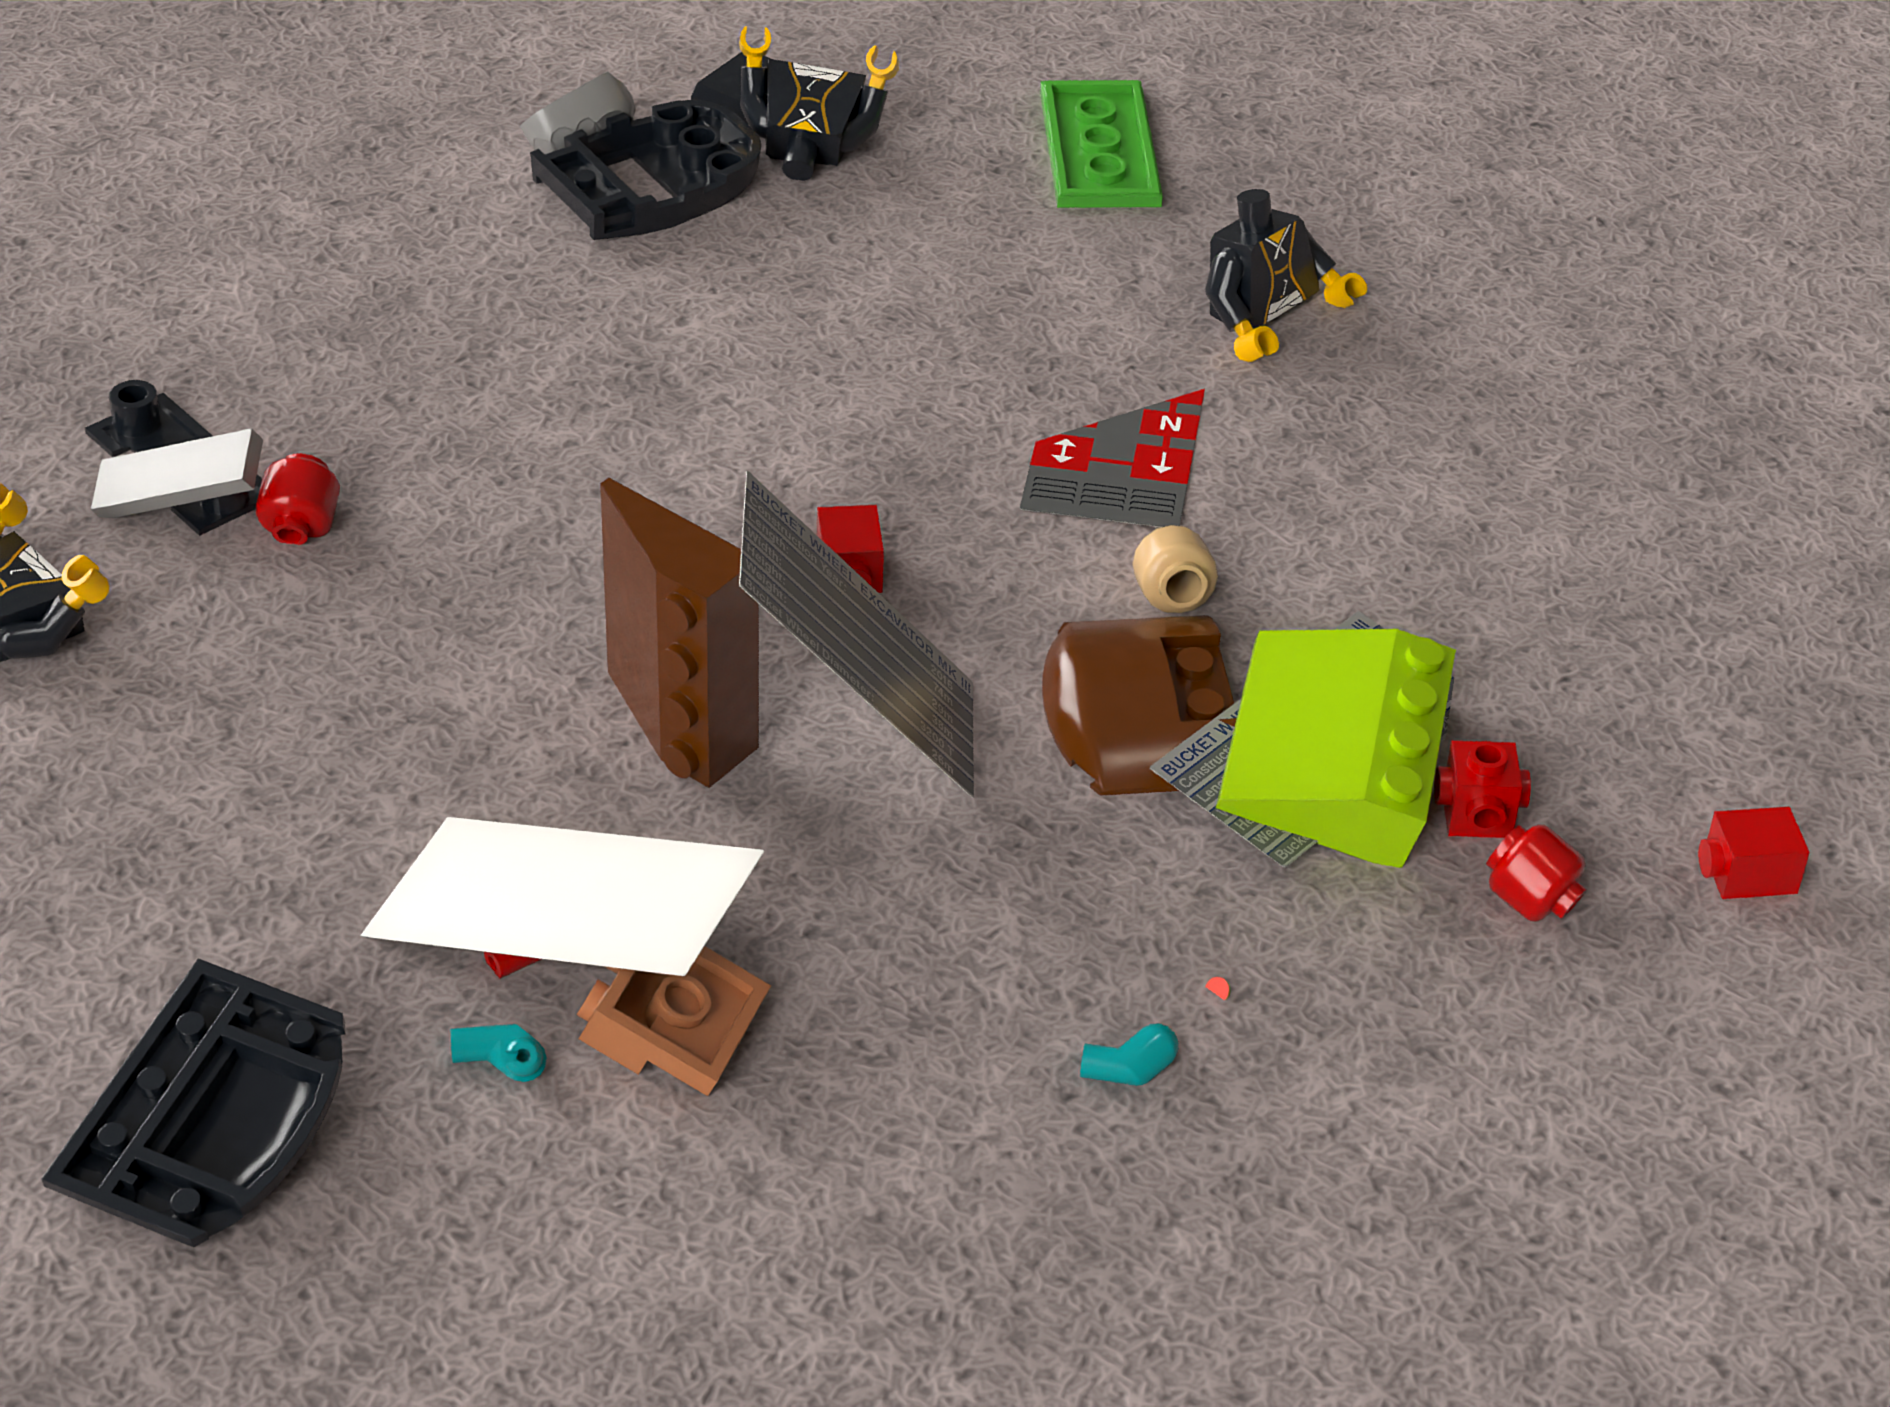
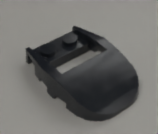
M678 100L652 106V116L630 121V117L625 112L606 118V128L600 132L587 136V133L581 129L564 137L565 148L544 154L538 148L530 152L533 181L536 184L545 183L589 226L590 237L593 240L648 234L669 229L722 207L740 195L752 182L759 165L761 140L758 134L746 122L727 107L703 100ZM632 158L673 198L657 202L652 195L639 197L607 166Z

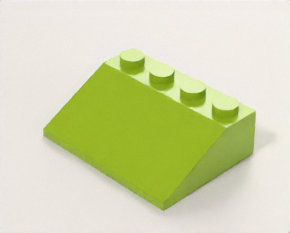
M1399 629L1259 630L1252 651L1216 808L1263 825L1317 840V844L1371 863L1402 868L1427 822L1456 649Z

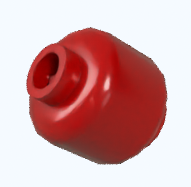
M303 453L288 455L283 459L273 462L265 470L256 503V517L262 527L271 532L277 541L286 544L302 545L306 543L308 537H321L331 530L339 499L340 483L335 474L329 470L327 464L321 459Z
M1538 824L1528 830L1518 825L1498 845L1486 862V865L1493 870L1489 878L1490 889L1505 903L1530 921L1542 920L1551 912L1562 920L1587 891L1578 882L1585 871V858L1546 825Z

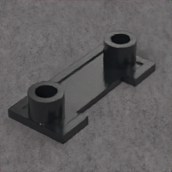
M128 380L114 386L109 392L112 416L85 427V433L112 458L129 450L136 453L213 436L165 393L157 395L154 385L142 380ZM257 474L254 490L170 507L171 511L200 536L255 510L262 478Z

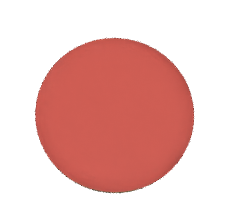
M1214 977L1207 982L1206 988L1223 1000L1228 999L1231 990L1229 983L1224 978Z

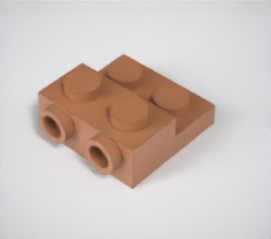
M706 946L703 947L685 976L606 967L617 975L610 986L598 979L578 1011L577 1016L588 1022L579 1040L638 1075L645 1063L649 1061L708 1096L718 1082L771 985Z

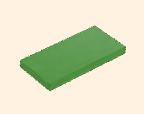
M1041 81L1040 96L1057 208L1162 207L1163 195L1141 81Z

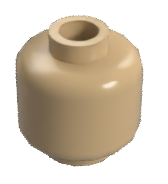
M1174 525L1161 527L1145 536L1136 548L1133 559L1135 578L1144 596L1157 609L1167 613L1193 611L1206 603L1214 592L1218 578L1215 560L1199 534L1192 530Z

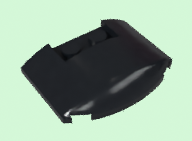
M198 958L43 1175L41 1180L44 1187L193 1248L209 1240L210 1236L234 1225L265 1200L291 1172L319 1130L332 1103L342 1071L341 1035H346L343 1013Z

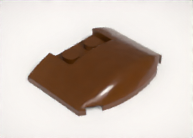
M1210 616L1064 622L1058 630V636L1051 644L1044 663L1042 677L1044 712L1050 732L1061 754L1070 767L1077 764L1095 779V781L1090 783V788L1098 795L1179 791L1152 771L1150 766L1234 704L1219 647L1221 633ZM1237 718L1218 720L1235 727Z

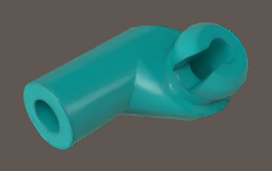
M1156 1023L1143 1027L1119 1048L1085 1043L1080 1077L1135 1086L1144 1085L1168 1067L1176 1058L1179 1050L1178 1038L1175 1032L1168 1026Z
M517 1024L452 1028L450 1030L453 1063L488 1061L507 1077L521 1082L534 1080L541 1075L546 1067L547 1056L545 1049L534 1037Z

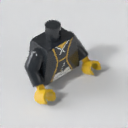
M747 26L743 28L739 46L742 53L747 56V66H741V110L750 127L760 138L765 139V154L771 159L784 160L782 170L788 178L800 181L810 179L814 172L815 163L838 166L845 152H854L876 133L888 94V90L884 89L885 82L896 76L899 71V60L895 51L892 54L890 66L886 69H877L874 67V62L878 55V47L875 45L869 49L866 55V63L872 75L869 84H865L866 75L799 63L768 59L767 67H763L762 57L769 51L771 43L770 31L765 27V44L762 47L751 48L745 39Z
M1251 189L1241 192L1237 196L1239 219L1214 233L1210 241V272L1205 286L1206 295L1210 300V315L1223 322L1229 332L1236 331L1238 337L1234 342L1235 355L1240 360L1253 362L1262 358L1264 354L1268 356L1278 350L1279 342L1275 332L1271 328L1262 325L1319 292V280L1326 284L1324 289L1325 301L1337 307L1347 308L1354 305L1353 300L1347 294L1358 298L1367 293V284L1359 274L1348 273L1340 276L1333 269L1336 265L1335 261L1317 243L1299 216L1271 209L1270 193L1264 189Z
M1 483L0 662L9 659L49 656L57 651L65 639L85 631L82 617L85 610L82 605L85 601L95 604L105 599L109 593V582L99 572L98 565L85 555H78L72 558L65 565L61 574L15 531L3 535L2 532L5 526L13 527L20 524L26 518L28 509L25 500L14 490L9 491Z

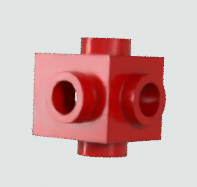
M1451 740L1447 766H1437L1434 778L1435 804L1444 805L1448 836L1505 838L1515 827L1518 808H1527L1529 805L1531 794L1530 772L1528 769H1520L1515 742Z

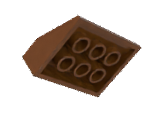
M607 478L600 483L608 674L660 760L664 762L669 771L679 778L691 777L710 788L759 748V603L739 585L741 549L619 482Z

